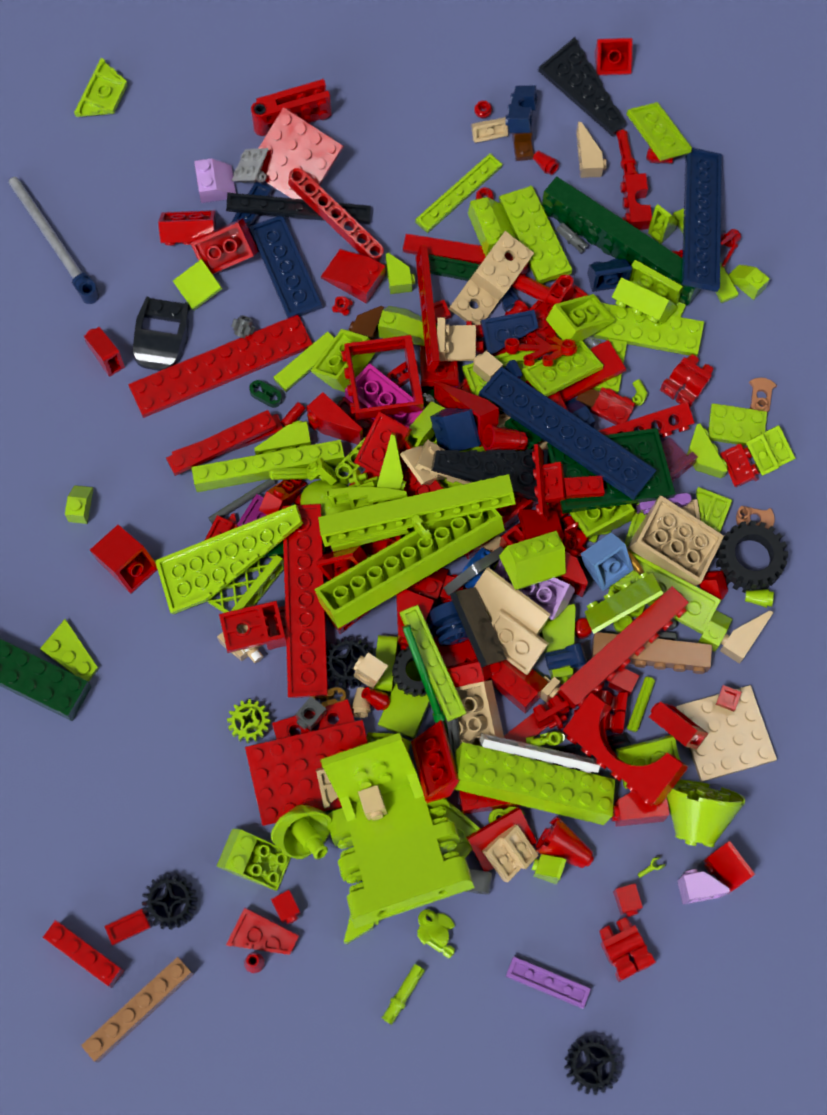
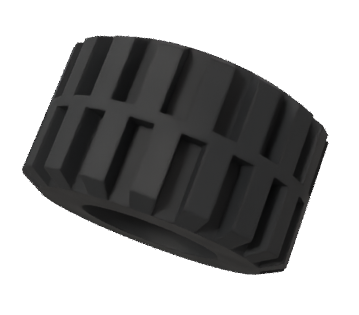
M408 646L405 650L399 652L394 661L393 681L398 685L400 691H404V694H411L412 697L417 695L422 697L426 694L422 681H414L406 674V666L411 661H414Z

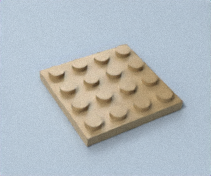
M751 685L736 689L742 693L734 712L715 705L719 694L676 706L679 711L709 733L698 749L689 748L700 782L777 760Z

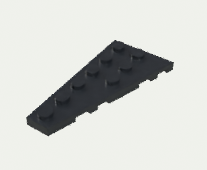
M526 449L525 451L486 450L485 452H477V450H470L469 452L436 450L434 453L431 471L468 482H477L509 474L514 495L538 502L534 489L537 486V480H535L533 469L536 468L532 458L533 449ZM542 449L544 465L547 464L548 449Z

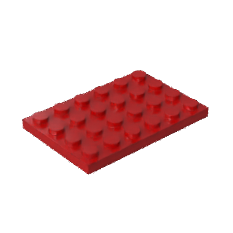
M363 720L245 747L262 826L276 823L284 814L298 805L312 806L323 812L342 807L339 798L330 803V806L324 808L316 769L323 768L321 759L368 744Z

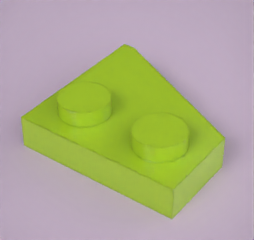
M698 487L696 497L700 521L720 533L732 500Z

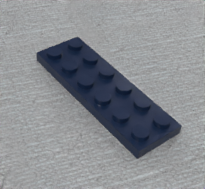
M277 216L249 226L251 235L287 318L297 315L301 316L321 309V301L284 217Z

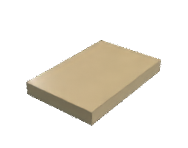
M501 608L491 624L505 653L506 660L528 675L549 643Z

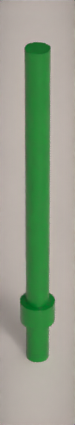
M405 625L402 628L432 707L433 719L435 723L442 720L447 733L446 717L443 710L440 709L410 625Z

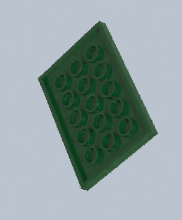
M653 428L605 435L656 469L655 475L635 500H632L603 480L604 496L569 498L559 502L562 514L655 501L660 495L666 499L674 498L675 490L658 429ZM547 443L546 449H548L550 464L561 462L563 464L564 478L597 476Z

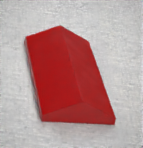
M440 720L411 741L424 798L427 803L450 797L459 782L444 722Z

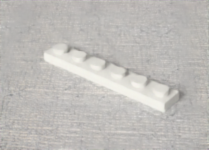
M481 733L479 740L482 747L513 755H521L529 759H538L550 764L556 763L570 769L574 767L590 774L591 772L598 773L600 765L596 763V759L483 733Z

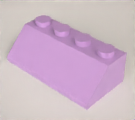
M499 560L494 572L513 585L501 560ZM553 578L519 589V591L551 614L549 619L554 621L567 607L575 589L570 584Z

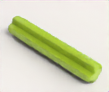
M306 468L269 470V478L271 480L308 479Z
M646 676L627 726L629 731H638L655 683V679Z

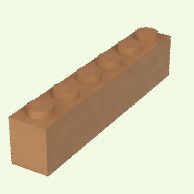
M594 633L591 659L618 634ZM656 639L652 644L648 642L644 646L646 649L639 656L634 655L630 658V664H635L634 666L639 668L654 666L658 670L673 668L676 672L691 670L695 674H704L711 667L712 645Z
M177 957L81 1045L94 1062H100L194 974Z

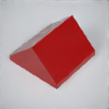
M632 38L597 39L594 53L597 75L631 74Z

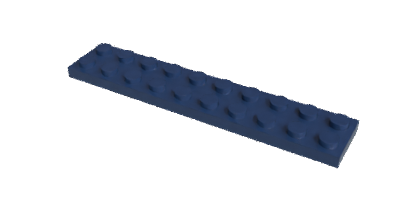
M692 148L691 153H687L685 157L682 285L718 292L720 288L722 154Z
M503 367L479 391L480 397L496 405L500 411L595 475L601 476L604 481L632 500H635L656 473V469Z

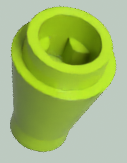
M769 589L746 590L745 602L765 608L767 606L772 607L774 591H769Z

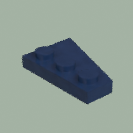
M535 310L480 321L486 350L491 355L505 348V340L509 338L519 340L538 329Z

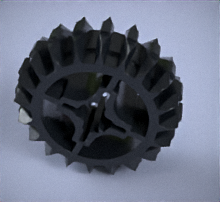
M345 636L344 642L337 638V645L330 643L332 650L326 649L328 655L326 656L327 676L330 675L329 681L332 682L336 679L335 686H339L342 683L343 689L346 688L347 684H350V688L353 689L354 683H357V686L360 687L361 681L355 678L354 675L350 676L358 661L354 657V650L364 657L367 653L372 655L373 651L367 650L369 647L367 643L362 645V639H359L356 643L355 637H351V641H348ZM347 649L345 655L335 657L340 651ZM351 655L352 663H350L347 670L346 662L349 660V657ZM332 663L342 667L344 674L341 675L336 672Z
M167 873L166 880L160 875L159 883L154 879L151 881L155 885L153 888L148 885L146 886L150 893H143L142 895L148 899V901L142 902L143 906H148V908L143 910V913H151L148 915L147 920L151 921L155 918L153 925L157 926L161 922V929H165L166 924H168L169 930H173V923L176 924L177 928H180L181 924L179 921L182 920L187 924L186 915L191 918L194 916L189 910L197 909L195 905L191 904L198 901L197 897H191L196 893V890H189L192 887V883L185 884L187 880L185 877H182L179 881L178 874L174 875L173 880L170 873ZM172 885L182 888L186 897L175 896ZM166 886L164 895L154 900L157 892ZM171 896V898L176 901H174V903H172V905L169 908V906L163 902H165V900H168L167 898ZM185 904L182 912L173 917L176 907ZM154 906L165 907L167 918L159 916Z
M588 1036V1043H586L583 1037L580 1038L581 1046L574 1042L573 1046L576 1050L568 1049L572 1057H565L566 1061L571 1062V1065L564 1066V1069H571V1073L566 1074V1077L574 1076L575 1079L571 1081V1085H575L578 1082V1091H581L583 1086L586 1087L585 1094L590 1093V1088L593 1090V1095L598 1094V1088H600L602 1093H605L604 1085L612 1089L613 1085L609 1081L618 1082V1079L613 1076L614 1073L621 1074L620 1070L615 1069V1066L621 1065V1062L614 1061V1058L619 1057V1053L612 1055L611 1051L615 1049L614 1045L606 1048L609 1041L605 1040L600 1044L601 1037L599 1036L596 1037L595 1042H593L592 1036ZM589 1047L600 1049L606 1056L596 1058ZM583 1050L585 1063L576 1069L577 1057ZM590 1059H593V1062L602 1061V1063L595 1067V1072L592 1071L593 1069L589 1070V1068L583 1070V1068L588 1067L590 1064ZM609 1062V1072L606 1078L602 1080L601 1067ZM588 1072L595 1078L597 1084L588 1083L579 1075Z

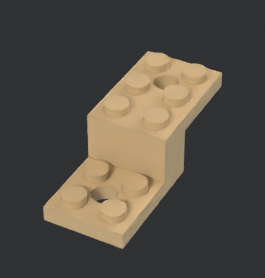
M505 231L451 304L449 310L465 322L472 321V325H481L480 321L487 319L534 252ZM505 253L512 254L513 260H507ZM475 301L478 304V308H471L469 302Z

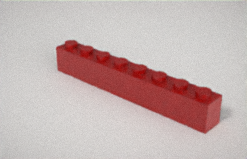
M673 586L670 587L559 687L558 694L565 701L567 700L573 710L577 706L580 707L591 692L597 694L603 688L602 684L606 680L610 682L617 675L616 671L620 667L622 669L626 668L631 663V657L634 655L639 656L646 649L644 646L648 642L652 644L660 636L658 633L662 629L664 631L669 629L673 625L672 620L674 618H681L687 612L686 607L689 602Z

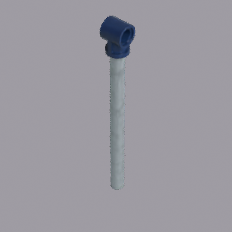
M12 177L8 182L72 276V284L81 296L82 301L87 304H93L98 301L99 292L95 283L87 273L81 272L17 177Z

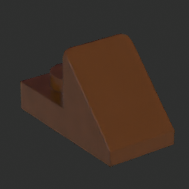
M532 131L531 133H511L516 161L533 160Z

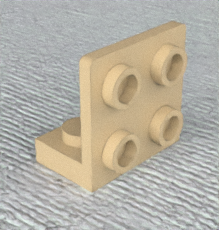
M438 318L437 339L440 361H474L476 358V326H449V324H446L445 318Z

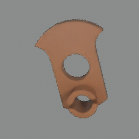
M755 378L749 382L752 386L750 409L769 412L771 393L777 385L767 378ZM759 391L764 392L766 399L758 398L756 393Z
M741 506L737 511V525L744 521L748 525L751 521L750 516L753 514L760 517V522L756 523L757 526L761 522L766 523L765 528L767 529L774 525L775 518L771 508L764 511Z

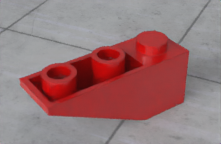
M302 479L281 481L266 491L259 511L270 515L282 510V506H290L307 486V483L302 481Z

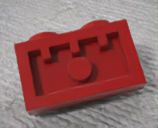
M602 387L590 412L618 425L627 422L635 403L628 397L616 394L612 389Z
M740 443L720 453L722 459L727 464L728 473L735 487H739L751 480H759L757 474L760 473L756 464H752L750 460L752 455L748 447L745 448Z

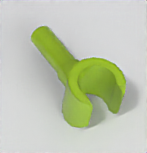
M661 857L653 858L651 865L638 873V876L641 878L653 870L664 869L666 864L658 867L656 862Z

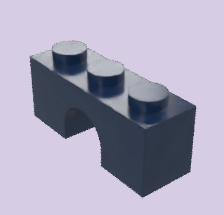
M536 85L515 86L514 93H511V104L508 105V115L505 117V124L509 127V133H531L533 124L532 111H536L538 102Z

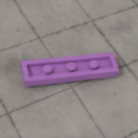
M514 956L506 974L507 978L581 1009H584L591 990L588 987Z

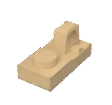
M505 117L471 124L474 143L508 136Z

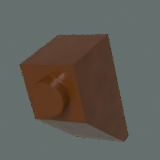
M379 306L357 315L355 322H351L349 331L374 340L378 332V323L384 306Z

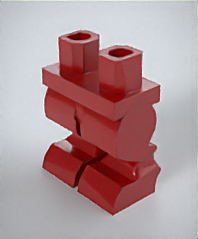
M691 354L689 357H684L671 373L669 379L663 381L660 391L673 400L677 396L675 401L679 404L688 402L691 408L695 399L699 397L708 385L714 368L705 364L701 369L697 366L699 362L698 357Z
M600 690L596 695L611 705L612 709L610 711L615 713V715L608 714L606 731L623 733L628 692H621L619 695L613 696L608 691Z
M626 917L616 922L620 933L616 935L613 934L610 926L599 930L602 940L601 946L609 963L617 969L615 975L618 982L656 963L652 954L648 952L647 945H645L636 925L632 926ZM629 956L634 958V964L630 961Z

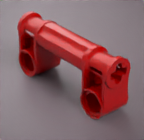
M528 262L511 285V287L553 306L557 303L569 301L574 294V282L570 275H561L554 285L549 288L525 276L529 271Z

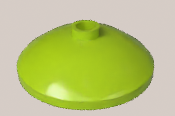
M314 481L303 490L300 505L321 504L322 516L352 510L350 504L332 507L328 490L348 487L338 481L333 485H330L327 481Z

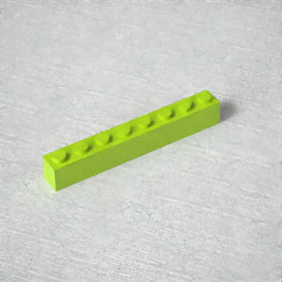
M341 440L191 468L196 491L202 492L270 479V469L307 468L311 462L316 461L318 458L324 460L331 468L337 467L345 457Z

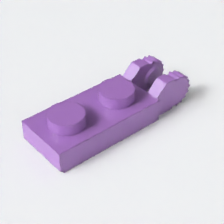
M681 493L667 500L681 508L687 506L692 499L688 493ZM656 500L639 503L636 507L637 514L643 513L647 515Z

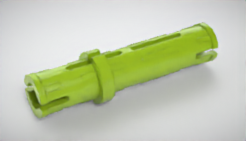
M416 964L413 965L394 998L390 999L391 1003L381 1019L393 1025L401 1009L404 1010V1004L425 972L424 969Z

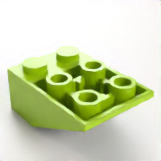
M232 829L216 867L277 891L291 857L284 855L280 848L241 829Z

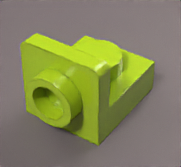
M321 458L311 462L306 468L307 477L310 481L319 476L322 481H327L330 485L337 482L335 471Z

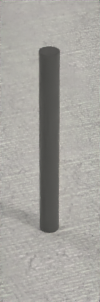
M270 478L208 517L209 521L213 524L217 515L224 517L254 498L256 494L259 495L276 484L275 481Z

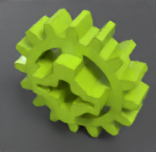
M249 699L248 703L245 704L242 700L240 701L241 706L233 705L235 711H229V715L232 718H227V722L231 724L228 726L229 731L234 730L232 733L233 737L239 735L238 740L240 742L243 738H246L247 743L252 738L257 742V736L264 738L263 731H269L266 726L271 724L270 720L266 719L270 716L269 712H264L266 709L264 705L259 707V701L252 704L251 699ZM257 713L261 715L262 722L256 719ZM250 718H252L253 723L249 722L248 725H246L245 719L249 720ZM236 720L241 723L240 730L236 727Z

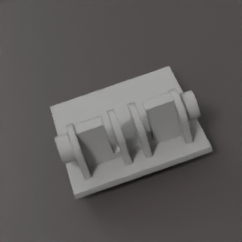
M268 148L245 149L241 155L238 167L234 171L232 181H241L242 183L247 181L249 183L264 182L266 174L260 168Z

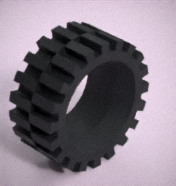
M744 521L738 527L736 525L733 526L725 534L716 552V558H718L716 568L721 567L720 571H723L726 576L727 585L732 582L734 583L733 589L738 590L739 587H742V592L746 593V590L749 591L750 589L752 591L760 590V588L762 590L768 589L770 585L772 586L787 565L788 551H784L787 547L786 542H780L782 535L780 533L777 535L773 533L774 527L771 526L767 529L764 522L757 526L756 521H750L746 525V521ZM748 540L762 544L769 553V566L759 571L744 568L736 558V545Z

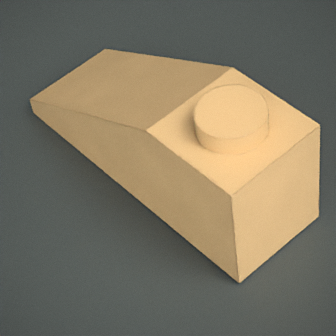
M578 122L576 135L580 178L602 177L603 170H606V159H603L602 151L583 123Z
M768 611L733 630L730 636L726 634L720 643L723 645L720 652L740 664L773 612Z

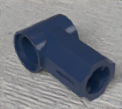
M573 644L562 650L545 653L548 670L568 666L576 668L587 663L582 644Z

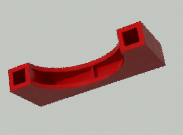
M591 692L563 729V732L568 735L566 738L575 745L577 743L581 745V751L589 757L593 755L597 758L596 763L602 768L606 769L608 767L612 771L611 775L619 781L623 779L630 791L635 794L639 792L643 796L641 799L649 806H652V804L660 806L689 767L668 752L661 759L649 765L633 766L623 762L611 749L606 736V720L612 706Z

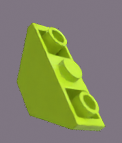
M700 423L697 424L687 451V457L696 471L723 478L728 471L727 464L718 455L716 445L711 443L708 431Z

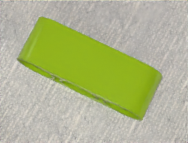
M365 438L337 465L335 474L338 482L348 485L350 484L349 478L353 477V471H363V467L352 461L356 459ZM341 472L348 473L346 477H341L339 474Z
M378 635L376 658L388 665V667L373 688L374 690L392 692L394 678L392 671L396 659L397 636Z

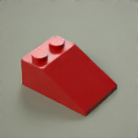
M243 218L190 243L198 261L202 259L212 274L251 258L259 252Z
M339 249L321 275V279L367 304L385 278L386 266L371 257Z
M324 392L307 406L308 424L313 430H318L321 434L357 445L363 440V429Z

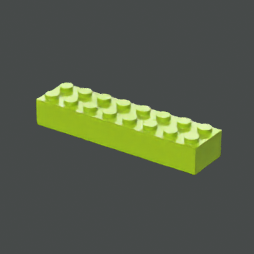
M462 742L455 751L454 763L459 778L455 790L604 825L613 816L615 779Z

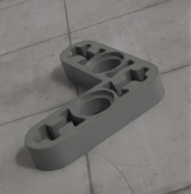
M500 546L443 587L448 596L487 567L499 561V555L503 552L504 548Z

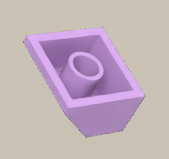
M215 159L194 161L201 203L226 200L227 192L236 193L234 181H232L231 165Z
M697 869L686 871L677 880L683 905L721 898L730 892L727 886L704 871L698 872Z

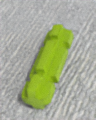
M433 939L427 943L439 953L442 952L449 959L455 952V949L450 945L439 944Z

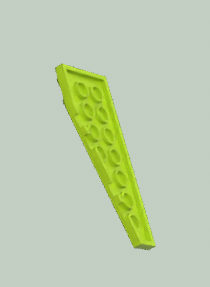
M296 504L155 560L170 613L174 615L209 601L300 527L303 522L298 506Z

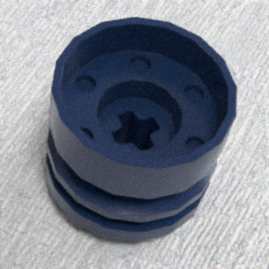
M452 601L439 605L429 612L432 625L440 627L435 632L436 636L439 637L438 643L440 646L455 645L469 639Z

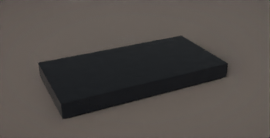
M476 587L451 593L450 597L480 666L486 667L506 660L505 653Z

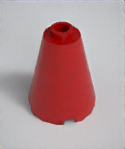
M554 817L549 822L552 826L548 829L545 828L536 844V852L564 858L566 863L579 868L589 867L594 859V856H592L593 851L561 818Z

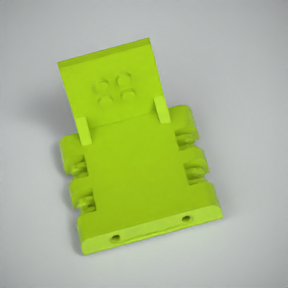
M400 733L321 759L322 767L342 808L328 814L332 821L329 830L334 845L340 849H346L340 854L341 858L338 860V866L343 881L355 884L349 888L350 894L347 895V902L355 928L475 888L466 859L460 857L459 852H449L456 848V843L461 842L454 822L449 821L447 817L438 818L446 813L447 808H450L448 799L446 797L430 803L425 801L420 778ZM377 785L387 814L383 815L379 820H368L358 792Z

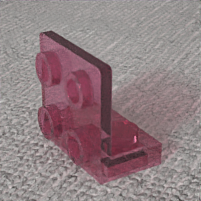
M667 438L662 442L672 482H674L694 466L697 456L693 452L687 456L671 438Z

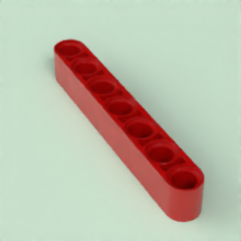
M293 168L289 173L288 179L290 188L360 255L371 257L380 262L384 251L382 245L301 168ZM293 177H299L301 180L295 181ZM311 189L314 192L310 194L307 193L305 190ZM323 201L327 205L321 206L318 202ZM338 214L340 217L333 218L331 215ZM350 226L353 230L347 231L344 227ZM362 238V239H364L366 242H365V243H359V242L357 241V239ZM376 251L379 255L373 256L370 252Z

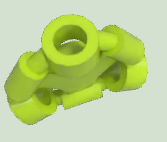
M553 731L540 734L538 738L534 736L526 737V742L536 746L545 744L554 746L561 744L566 739V734L561 731Z

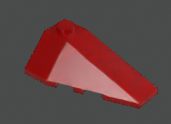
M439 381L434 382V398L442 407L472 409L481 442L479 447H482L484 428L488 424L498 425L499 408L485 398Z

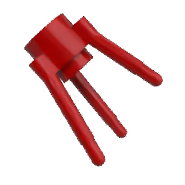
M731 229L726 234L723 233L721 235V245L724 244L727 247H731L721 265L722 267L726 265L732 253L738 247L737 242L741 239V234L736 229Z

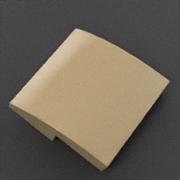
M423 446L411 448L400 454L421 485H430L435 480H444L446 478L441 475L433 476L425 469L421 471L415 469Z
M518 825L507 829L482 851L504 882H509L521 868L526 869L539 856Z

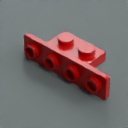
M534 444L532 458L536 464V468L533 469L534 478L537 480V486L534 488L535 495L538 498L536 512L544 521H547V503L566 500L563 464L556 462L544 465L543 450L539 444Z

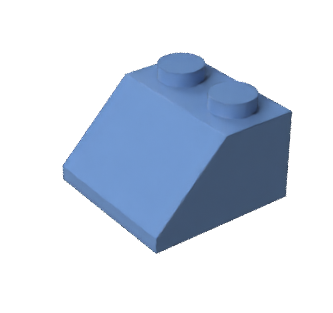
M612 532L581 553L586 569L602 591L633 571L625 543Z

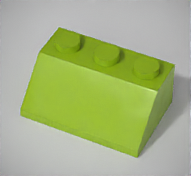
M488 197L470 201L468 216L485 257L505 231L516 239L502 204Z
M622 277L611 297L616 300V305L622 308L626 306L631 307V312L639 316L643 313L648 316V320L656 324L658 321L664 323L678 307L670 300Z
M341 329L313 366L311 372L333 389L345 392L347 385H349V379H345L344 368H347L346 362H342L341 351H344V344L368 341L370 339L367 336ZM375 353L351 356L355 378L364 370Z
M557 531L509 545L499 555L515 590L553 579L566 573L565 547Z

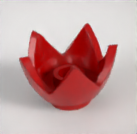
M578 522L570 525L563 531L564 538L562 543L565 551L572 553L574 557H580L581 553L586 550L583 545L588 540L582 531L576 530Z

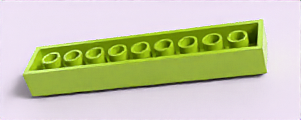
M496 509L426 524L424 527L427 530L429 529L432 535L429 540L426 541L418 532L414 531L314 589L319 603L339 629L505 531L502 516Z

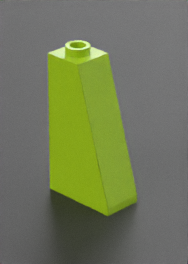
M575 604L567 605L554 621L548 618L540 632V637L549 643L544 653L562 650L574 644ZM568 666L549 670L551 680L555 677L560 681V684H564L572 677L573 668Z

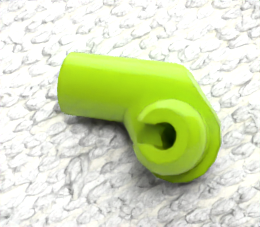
M638 379L632 383L636 390L634 397H632V402L636 406L642 405L648 395L643 383Z

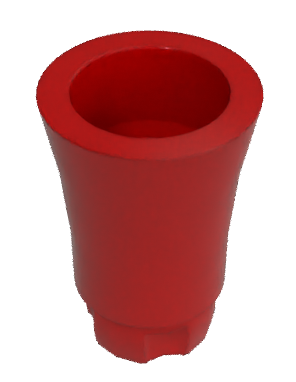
M491 424L484 428L482 434V445L485 451L524 450L528 441L525 432L501 428Z

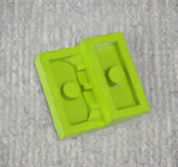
M779 425L745 442L762 476L795 459Z

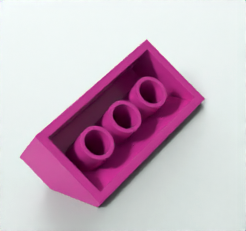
M370 363L355 378L360 409L413 402V397ZM346 387V389H345V397H346L349 401L353 402V401H352V396H349V397H348V392H347V387ZM422 411L390 415V417L410 427Z

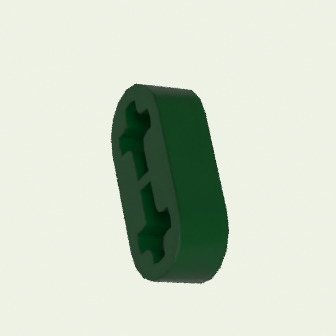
M255 380L250 384V394L256 400L272 408H276L282 403V395L274 387L260 380ZM261 387V391L255 392L254 388L258 389ZM276 395L277 400L271 401L270 396L274 397Z

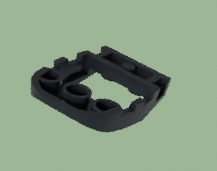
M146 296L136 318L133 340V355L139 366L161 371L179 363L183 354L182 350L188 340V311H190L188 302L184 304L151 299L149 296ZM144 317L180 323L177 334L142 329Z

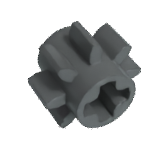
M240 315L238 319L234 318L231 325L234 334L241 338L253 334L255 330L254 323H252L253 320L244 315Z

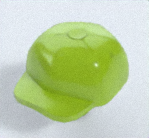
M298 805L276 822L271 832V839L280 848L281 852L288 857L304 859L313 854L315 859H322L328 852V848L324 843L329 836V826L332 821L320 809L308 805Z

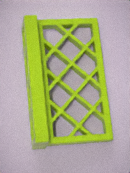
M278 555L265 556L272 560L268 565L261 566L259 559L257 561L258 567L248 568L242 573H245V582L236 583L234 579L232 581L233 584L227 585L220 591L221 599H210L206 602L222 613L230 612L225 609L224 602L235 601V606L231 611L255 606L284 570L283 558ZM258 571L259 576L257 579L249 581L248 573ZM247 586L245 594L237 595L236 587ZM233 588L234 596L224 598L223 590Z

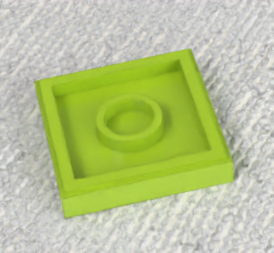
M202 259L173 280V283L193 310H196L223 289Z

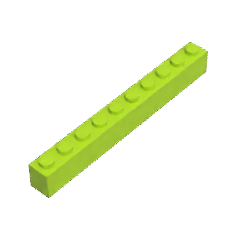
M508 474L344 512L318 517L321 537L324 546L327 547L412 528L414 526L411 518L416 514L423 520L422 525L510 506L516 503Z

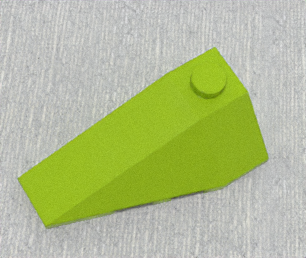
M388 306L382 311L378 323L380 338L411 335L413 344L425 346L421 316L407 309Z

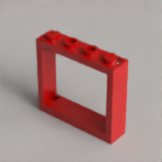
M411 335L344 344V351H341L342 362H346L347 368H344L345 379H349L350 385H347L348 397L352 396L353 401L350 403L351 414H355L356 420L375 418L379 411L388 416L423 411L424 402ZM404 349L413 402L360 409L351 356Z

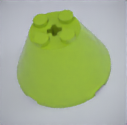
M680 779L667 796L676 834L675 837L685 840V843L688 845L697 846V843H703L704 846L714 847L716 841L745 804V797L721 787V790L709 788L710 784Z

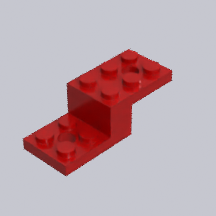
M277 601L219 614L228 653L267 644L268 650L286 646L285 606L278 607ZM240 625L248 626V630L244 634L239 633L237 628Z

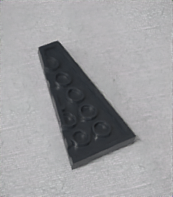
M574 37L539 66L538 72L613 137L625 127L626 122L617 107L613 105L609 93L603 88V83L591 63L587 61L583 49H580L577 44L578 41Z

